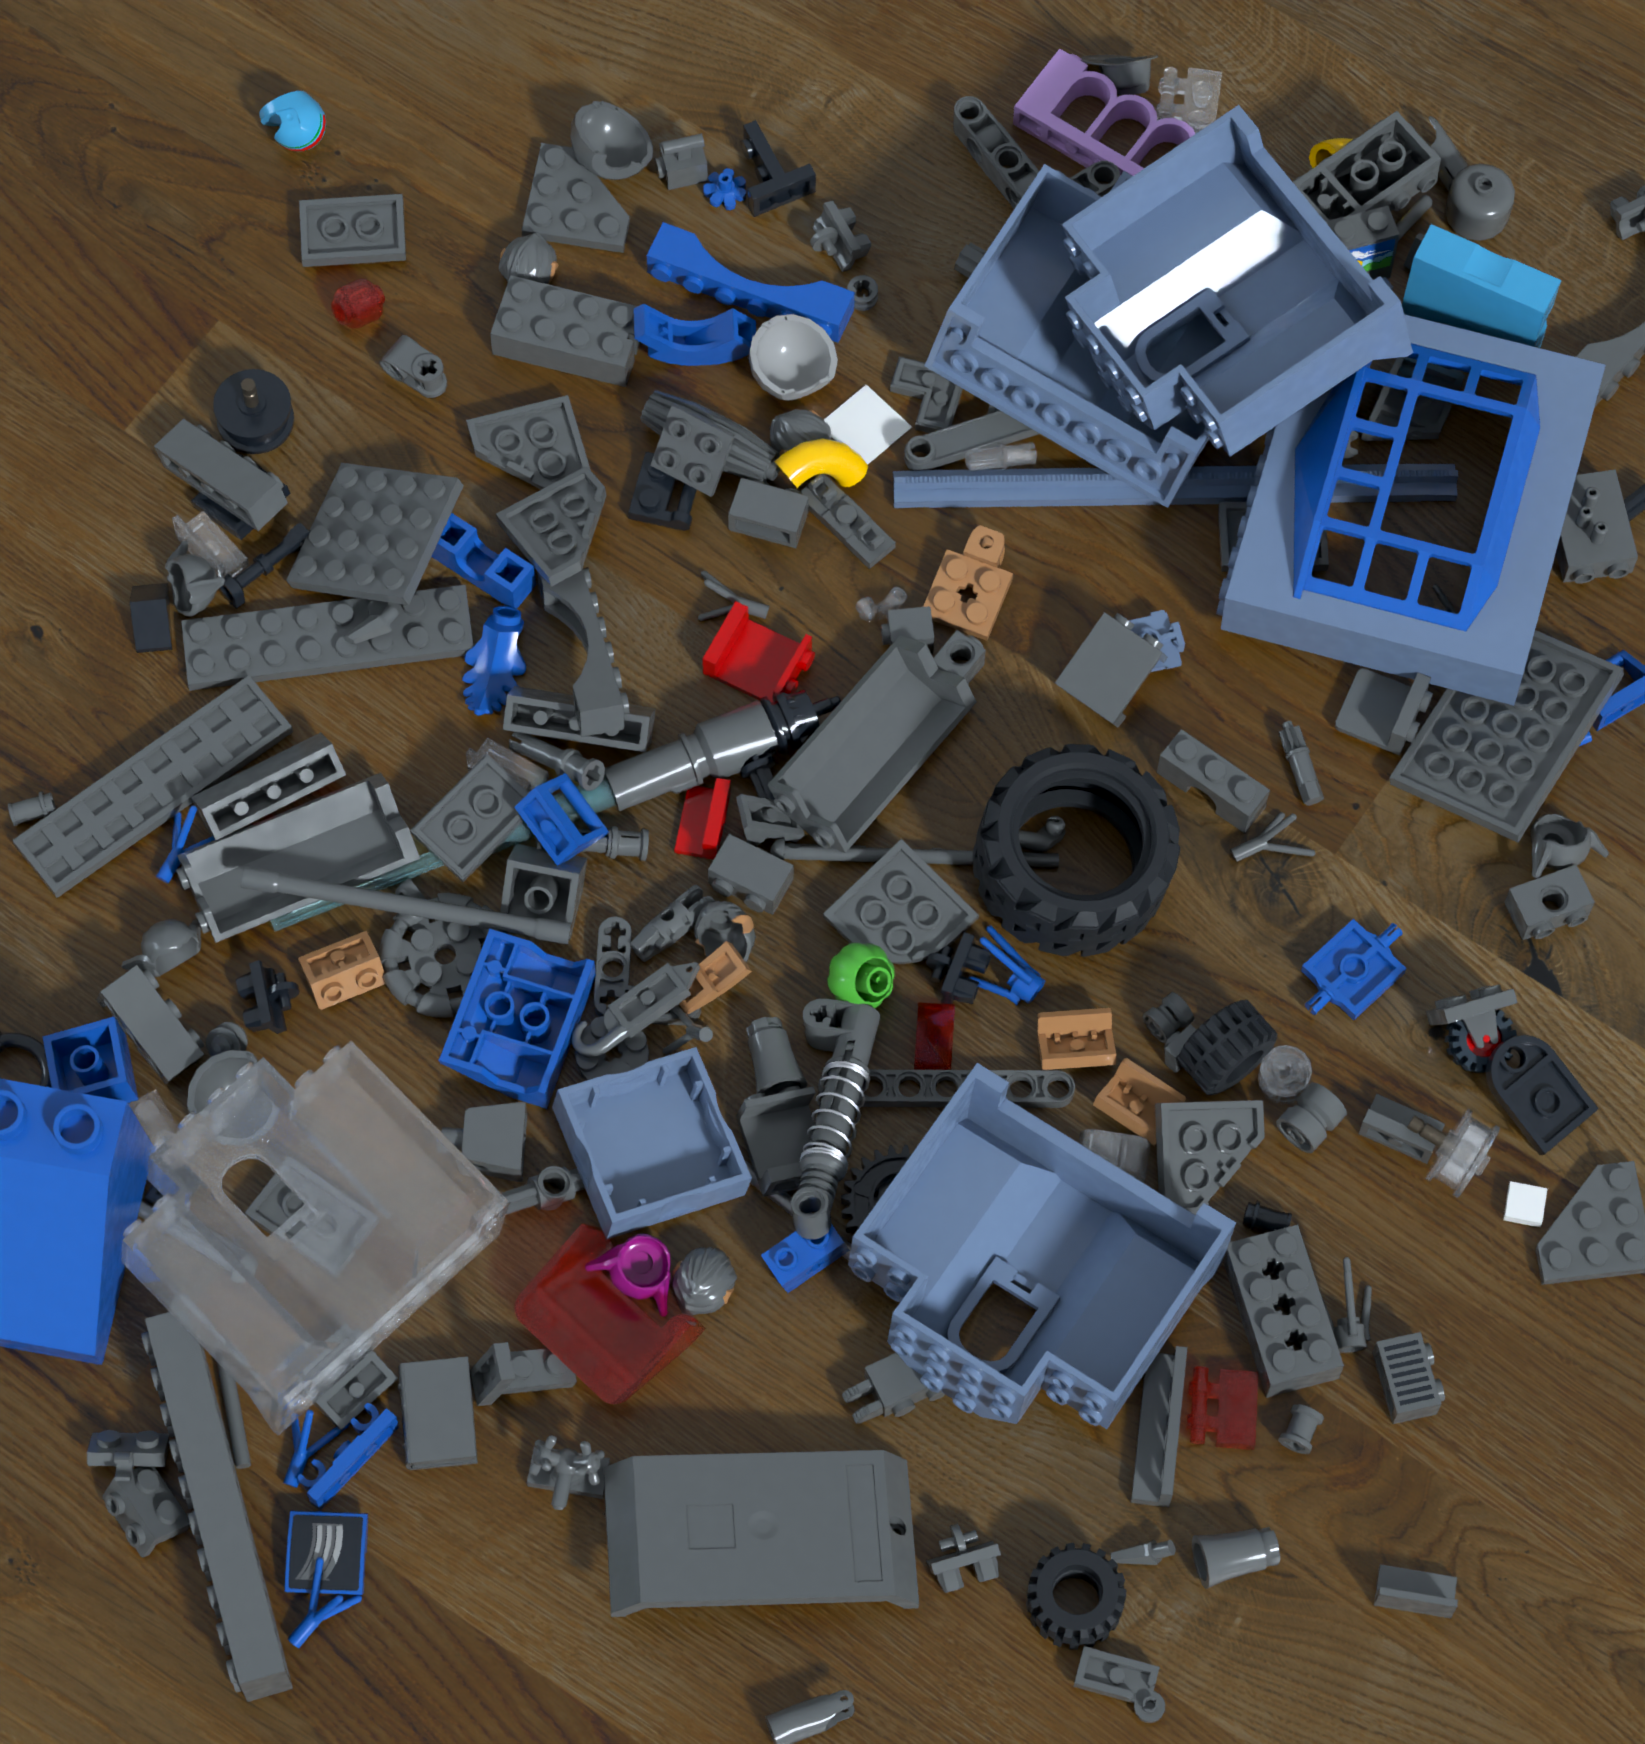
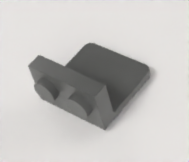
M1365 668L1358 670L1336 719L1335 728L1339 732L1400 756L1405 742L1412 743L1420 726V723L1415 721L1418 712H1426L1433 696L1432 692L1427 691L1431 677L1417 673L1412 687Z

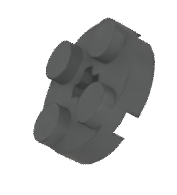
M604 1016L595 1018L582 1031L581 1040L585 1044H593L609 1033L604 1024ZM640 1031L632 1038L628 1036L614 1046L618 1048V1053L622 1054L620 1059L613 1058L611 1062L606 1061L605 1053L597 1057H586L580 1055L575 1050L577 1068L581 1072L583 1079L587 1081L606 1074L628 1072L649 1062V1050L644 1032Z

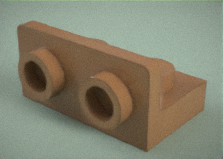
M367 931L298 958L301 969L320 1010L385 984L382 978L385 972L380 957Z

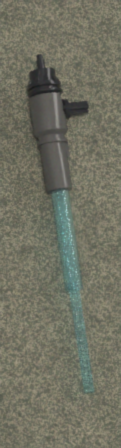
M805 690L794 694L775 693L772 695L773 702H770L768 697L765 696L761 698L760 702L759 700L698 723L691 735L686 736L683 732L678 734V740L605 768L604 778L595 790L586 791L580 786L576 787L595 813L616 806L618 811H622L671 791L677 794L703 784V778L708 776L715 779H724L740 772L743 778H751L758 797L774 800L775 798L768 787V784L774 778L770 768L776 764L772 755L776 754V750L784 756L789 754V745L793 750L801 748L820 726L817 717L833 711L840 704L841 699L839 696H835L812 704ZM562 792L553 795L572 823L581 819ZM524 821L492 854L536 836ZM431 852L420 855V859L353 887L380 891L403 882L408 877L413 878L444 864ZM319 900L270 921L276 932L344 904Z

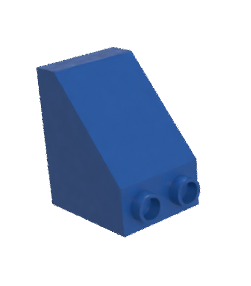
M0 1078L1 1347L103 1365L154 1150L152 1142L127 1101Z

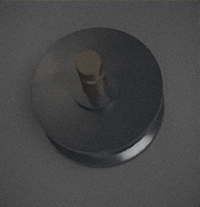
M259 369L239 371L225 379L215 393L213 408L217 427L222 439L233 449L246 454L266 453L282 445L291 434L294 426V412L290 393L285 383L276 375Z

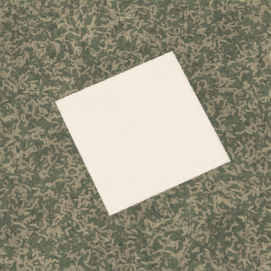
M867 385L862 387L824 419L830 426L831 437L835 441L843 442L863 457L867 465L912 428Z

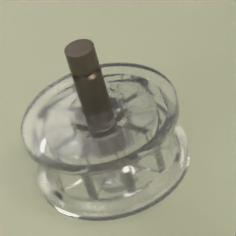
M1469 1108L1464 1111L1454 1128L1450 1129L1447 1134L1428 1123H1424L1422 1119L1414 1115L1407 1128L1416 1134L1419 1133V1136L1438 1147L1435 1153L1436 1157L1425 1179L1431 1181L1433 1178H1436L1452 1188V1195L1458 1198L1473 1175L1480 1176L1490 1161L1491 1157L1487 1153L1497 1137L1500 1127L1494 1125L1492 1128H1489L1471 1117L1473 1111Z

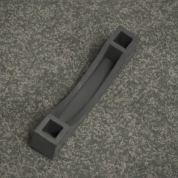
M1645 322L1623 336L1605 342L1587 344L1576 356L1577 358L1606 365L1595 407L1602 399L1608 401L1619 387L1618 382L1623 376L1630 378L1641 363L1639 359L1645 354Z
M582 568V571L552 587L537 571V584L544 610L572 629L582 642L587 654V660L582 673L573 685L574 713L581 737L624 730V715L630 713L626 692L620 693L619 688H622L619 668H612L611 663H614L613 648L610 641H604L607 633L603 616L597 617L596 613H599L596 592H589V589L592 588L589 568Z

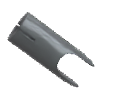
M1429 116L1428 120L1436 131L1435 142L1430 147L1441 158L1438 177L1449 191L1450 185L1457 173L1469 165L1439 122L1434 117Z
M841 1690L830 1695L810 1698L765 1716L774 1744H794L827 1731L838 1722L850 1718L855 1711L853 1705L854 1697L851 1692ZM846 1696L848 1700H840V1698ZM845 1709H849L848 1712H846V1713H844V1712H842V1711L845 1710Z

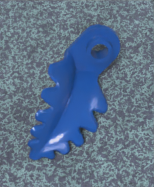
M510 606L495 607L493 614L484 623L481 639L465 654V662L474 668L463 675V682L473 684L464 690L463 695L468 697L465 700V704L469 705L468 709L474 711V714L477 716L483 714L491 715L493 710L501 711L500 703L506 705L507 699L504 691L510 692L514 686H518L512 676L523 675L526 671V663L517 646V639L523 629L524 621L521 618V611Z

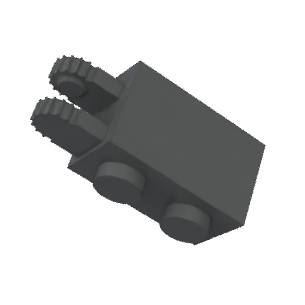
M894 1353L866 1366L864 1372L865 1381L848 1388L843 1392L842 1397L846 1403H849L871 1393L873 1394L876 1401L859 1408L852 1415L856 1424H860L881 1414L884 1417L890 1414H894L895 1417L903 1416L916 1407L914 1403L927 1397L929 1401H934L946 1394L942 1393L941 1390L939 1393L929 1390L920 1381L923 1375L908 1367L901 1357Z

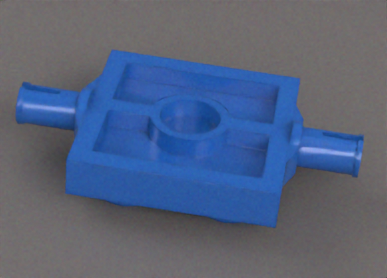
M1352 919L1302 965L1301 972L1316 985L1319 991L1305 1003L1306 1009L1308 1011L1311 1009L1310 1013L1316 1015L1328 1002L1339 1006L1354 1021L1405 974L1406 967L1393 956L1389 948L1398 937L1403 935L1402 930L1399 927L1396 929L1397 925L1391 923L1383 933L1377 936L1366 931L1358 922Z

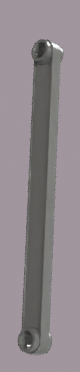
M999 410L932 433L911 438L904 450V460L906 466L911 471L930 470L1040 433ZM923 452L927 454V456L916 457L915 455H913V453Z

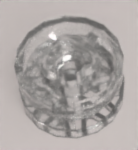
M1284 1045L1273 1048L1264 1056L1257 1078L1260 1090L1265 1097L1273 1102L1280 1104L1294 1103L1298 1098L1297 1095L1309 1086L1312 1075L1311 1062L1306 1054L1296 1047ZM1281 1097H1285V1098H1286L1285 1101L1280 1100V1099H1281Z

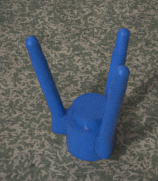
M991 925L987 926V932L1013 959L1011 960L985 937L980 938V943L1014 972L1007 982L1012 987L1011 991L973 976L968 978L978 981L980 988L1003 996L1016 1005L1019 1004L1021 999L1030 1004L1038 995L1046 980L1040 977L1041 974L1034 970Z

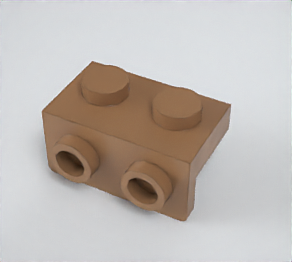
M1110 1008L1038 1013L1037 1042L1042 1070L1116 1065V1049L1112 1033V1012Z
M1124 1058L1114 1077L1097 1095L1093 1106L1155 1146V1103L1185 1102L1186 1097L1141 1066H1138L1128 1058Z

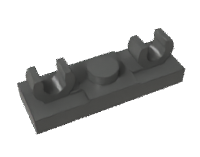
M819 474L807 487L800 491L803 495L809 496V511L868 569L872 568L895 549L896 542L826 474Z

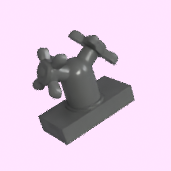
M553 1435L548 1436L546 1442L543 1440L535 1441L527 1479L528 1487L554 1491L551 1505L556 1510H563L567 1506L569 1494L603 1499L605 1492L604 1467L610 1465V1458L604 1457V1451L596 1450L591 1452V1445L588 1441L581 1442L582 1453H578L571 1448L552 1449L557 1441V1437Z

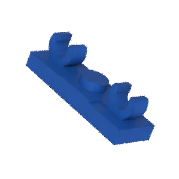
M366 1403L364 1408L372 1416L371 1421L367 1424H361L354 1417L350 1420L353 1429L361 1435H358L352 1442L349 1440L345 1441L337 1449L333 1456L335 1460L332 1462V1466L326 1471L321 1461L313 1459L311 1464L319 1472L318 1477L314 1480H307L302 1474L297 1476L301 1487L308 1490L307 1495L310 1503L319 1511L325 1507L399 1428L397 1417L387 1408L379 1415L374 1405Z

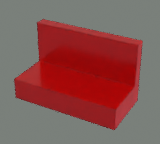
M716 778L714 789L699 786L687 789L674 853L714 860L720 850L731 797V780Z

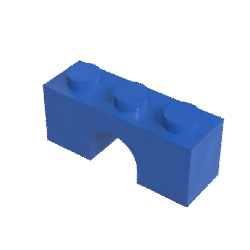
M451 513L431 557L504 605L517 609L536 586L534 566L507 548L500 555L493 552L479 539L476 528Z

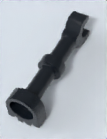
M302 523L295 525L282 539L281 543L265 555L262 553L253 558L254 563L237 576L233 577L229 574L223 576L225 582L218 591L237 609L245 603L243 588L262 574L267 576L274 570L273 566L287 555L300 551L310 532Z

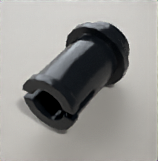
M1257 1200L1255 1204L1248 1202L1242 1224L1249 1225L1250 1230L1256 1227L1271 1232L1289 1227L1292 1213H1285L1261 1206L1260 1201Z

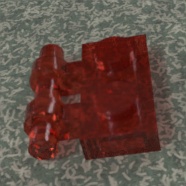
M1194 1367L1193 1381L1189 1382L1188 1394L1192 1396L1191 1414L1187 1415L1190 1443L1205 1444L1207 1431L1216 1432V1447L1254 1450L1256 1443L1258 1372L1220 1369L1219 1384L1208 1381L1209 1369L1207 1367ZM1207 1398L1218 1399L1217 1417L1207 1415Z

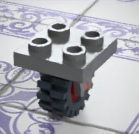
M1500 984L1469 991L1471 998L1466 999L1464 994L1435 1001V1009L1425 1011L1429 1025L1448 1024L1446 1030H1449V1034L1445 1036V1042L1449 1043V1048L1446 1050L1448 1055H1453L1454 1059L1452 1061L1456 1065H1461L1463 1070L1473 1071L1474 1073L1486 1072L1489 1056L1495 1047L1501 1042L1517 1036L1516 1030H1512L1510 1026L1513 1024L1512 1020L1505 1018L1503 1011L1496 1010L1518 1003L1514 989L1502 990ZM1511 1048L1505 1053V1061H1509L1513 1057Z

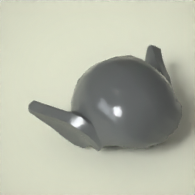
M182 541L166 561L165 568L169 573L167 580L172 585L173 604L176 610L185 616H194L211 603L217 590L224 585L225 579L217 577L213 565L205 558L196 554H187L188 542Z
M1545 814L1536 819L1531 825L1532 876L1535 879L1540 878L1545 866L1559 871L1581 864L1585 861L1590 848L1604 858L1609 855L1597 834L1590 827H1584L1581 821L1574 822L1561 815Z
M167 919L155 923L143 934L141 942L143 955H137L123 961L122 968L130 970L137 965L141 971L148 969L154 977H159L198 954L201 949V928L197 919H194L189 927L184 922L175 919Z

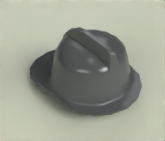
M1089 55L1080 58L1086 64L1099 65L1101 74L1106 75L1114 83L1118 95H1133L1145 93L1149 90L1151 59L1159 56Z

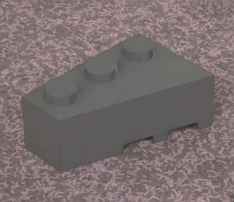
M136 965L100 991L96 1000L102 1008L108 1007L124 1033L126 1032L138 1047V1052L166 1085L204 1056V1053L201 1051L204 1043L192 1028L186 1031L178 1019L182 1017V1014L169 998L164 1001L155 990L160 986L148 969L141 971Z

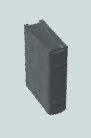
M468 1356L399 1364L398 1390H400L404 1438L402 1448L405 1451L406 1468L408 1470L477 1464Z

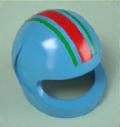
M294 91L279 96L267 103L259 112L263 125L280 126L274 138L280 146L291 151L302 152L315 147L321 141L326 131L325 113L319 103L305 91Z

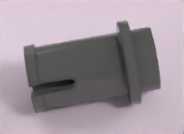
M41 791L39 796L15 803H8V810L13 825L17 826L20 823L48 816L56 810V805L51 792L44 794Z

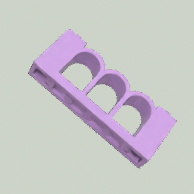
M1061 49L1056 52L1014 106L1013 125L1086 168L1099 161H1109L1118 167L1120 176L1123 171L1134 176L1144 168L1139 164L1156 144L1172 142L1180 145L1195 135L1193 128L1179 119L1163 118L1157 120V113L1153 105L1143 97L1137 95L1117 97L1116 87L1106 75L1095 71H1087L1088 65L1082 62L1080 57L1068 54ZM1089 95L1101 99L1106 106L1084 133L1059 117L1073 100ZM1121 119H1133L1145 126L1146 130L1125 157L1099 142L1113 123Z

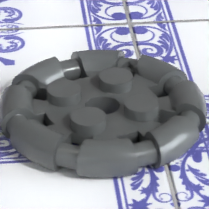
M437 893L438 897L428 899L493 911L487 905L483 907L473 902L474 899L472 897L457 893ZM397 913L393 917L395 922L392 927L385 929L379 947V957L385 972L382 977L385 985L404 1006L409 1004L415 1007L419 1014L435 1018H452L453 1014L457 1013L481 952V944L484 943L489 929L474 926L469 928L468 925L440 920L429 923L428 918ZM407 930L413 933L411 943L402 939ZM443 949H449L456 954V957L449 964H441L436 961V954ZM409 962L410 970H399L398 964ZM421 983L431 988L425 995L416 992ZM462 990V997L449 1000L447 993Z

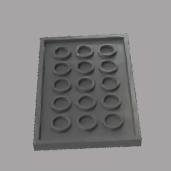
M1535 630L1515 705L1447 688L1389 777L1390 785L1513 841L1519 842L1624 676L1623 668Z

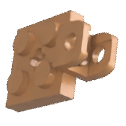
M980 525L972 531L963 555L948 549L946 550L923 606L931 607L932 621L988 641L1013 580V573L1000 569L1005 554V539L1002 533ZM970 587L973 588V593L977 595L976 599L969 598L967 603L962 602L958 591Z

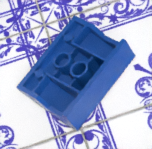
M489 928L439 1058V1063L513 1099L547 1109L572 1043V1032L580 1022L595 982V961L585 959L573 962L545 953L532 941Z

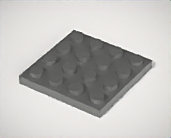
M341 463L286 581L294 589L409 605L464 485L456 477Z

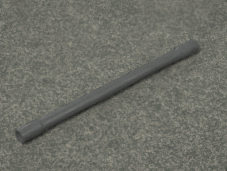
M248 866L244 867L241 888L268 893L279 892L468 926L490 928L567 945L569 944L572 923L530 918L283 875L276 871Z

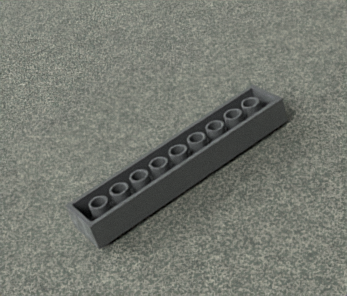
M188 1306L146 1318L145 1322L148 1331L141 1333L151 1365H157V1367L150 1370L160 1401H166V1403L159 1404L165 1427L168 1429L170 1438L175 1436V1439L169 1440L172 1456L177 1464L179 1473H185V1475L178 1476L188 1509L194 1508L193 1512L187 1513L193 1535H195L198 1546L202 1544L204 1548L197 1549V1553L207 1582L213 1581V1585L206 1586L216 1618L222 1617L223 1622L216 1623V1627L226 1656L232 1655V1659L226 1661L230 1681L234 1685L236 1693L243 1692L247 1702L293 1689L203 1343L192 1310Z

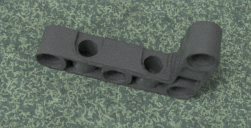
M973 96L962 97L954 106L953 131L970 152L973 159L1015 209L1039 173V170L981 100ZM964 117H972L974 119H965ZM1099 161L1070 177V179L1103 197L1111 191L1119 179L1120 171L1112 162ZM1009 165L1013 168H1004L1002 166ZM1105 181L1109 184H1100L1098 182Z

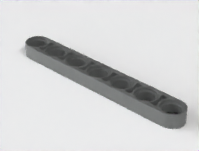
M869 1069L871 1073L870 1080L878 1081L882 1085L883 1091L875 1097L865 1095V1102L862 1107H946L953 1096L942 1097L936 1091L937 1084L943 1080H949L956 1085L958 1090L972 1070ZM990 1070L1009 1082L1006 1099L1021 1108L1065 1107L1072 1101L1074 1096V1080L1064 1071ZM821 1076V1078L819 1079V1084H818V1093H819V1094H820V1093H823V1091H824V1089H823L822 1086L820 1085V1081H821V1079L823 1078V1076ZM903 1081H915L920 1087L919 1093L914 1097L902 1095L899 1091V1085ZM1016 1081L1027 1082L1031 1087V1093L1023 1098L1013 1095L1010 1086ZM1053 1081H1062L1067 1085L1069 1092L1064 1097L1056 1098L1050 1095L1047 1087Z

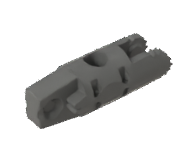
M694 884L650 920L630 942L634 953L643 962H646L661 951L671 947L695 927L702 907L709 902L716 901L708 895L703 897V890L697 884Z

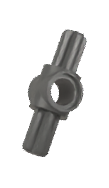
M549 1166L543 1169L539 1175L529 1177L527 1185L500 1193L498 1195V1204L504 1214H510L531 1206H535L538 1210H555L563 1202L574 1199L576 1192L585 1189L577 1168L568 1171L564 1166ZM543 1184H555L558 1187L560 1193H549L548 1191H546Z

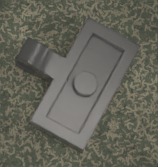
M114 1430L92 1433L87 1450V1465L116 1466L115 1481H131L134 1466L165 1467L170 1449L169 1434L154 1431L119 1433Z

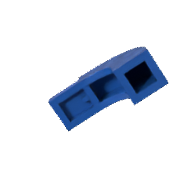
M646 304L634 308L635 340L648 346L649 357L670 364L684 366L717 365L741 359L749 355L752 338L756 334V320L733 308L713 318L698 321L674 319Z

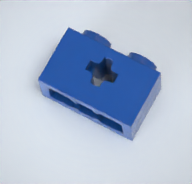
M831 1223L829 1232L821 1238L806 1239L795 1231L763 1253L761 1257L784 1290L789 1293L850 1250Z

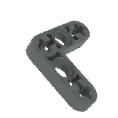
M617 916L605 919L598 931L594 1006L598 1017L604 1016L607 1008L606 1004L603 1003L608 1001V997H615V1000H617L635 987L629 985L630 942L632 941L631 926L625 919ZM617 928L622 936L618 938V951H611V937L609 935L612 933V929ZM610 961H616L622 964L624 969L619 976L608 977L602 971L604 965ZM701 1008L686 1014L693 1023L700 1017ZM669 1010V1014H664L651 1023L685 1025L672 1010Z

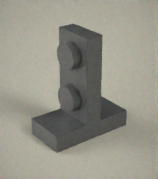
M508 1342L494 1343L470 1370L477 1406L492 1405L501 1394L571 1388L577 1383L569 1346L510 1352Z

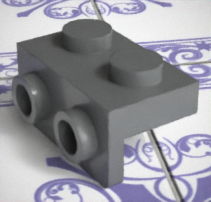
M140 1466L133 1469L131 1481H115L114 1477L103 1494V1500L108 1512L116 1518L124 1530L129 1544L136 1548L142 1558L150 1555L156 1544L184 1533L190 1527L188 1516L155 1467Z

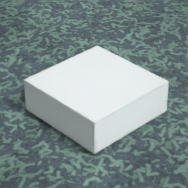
M1510 1181L1503 1220L1541 1227L1547 1188Z

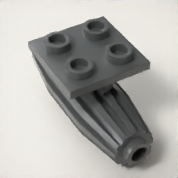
M655 390L650 395L648 401H646L640 417L641 422L660 435L650 466L711 497L715 494L722 471L748 480L760 479L765 482L769 479L774 481L778 476L780 468L774 461L780 457L779 452L740 424L696 402Z

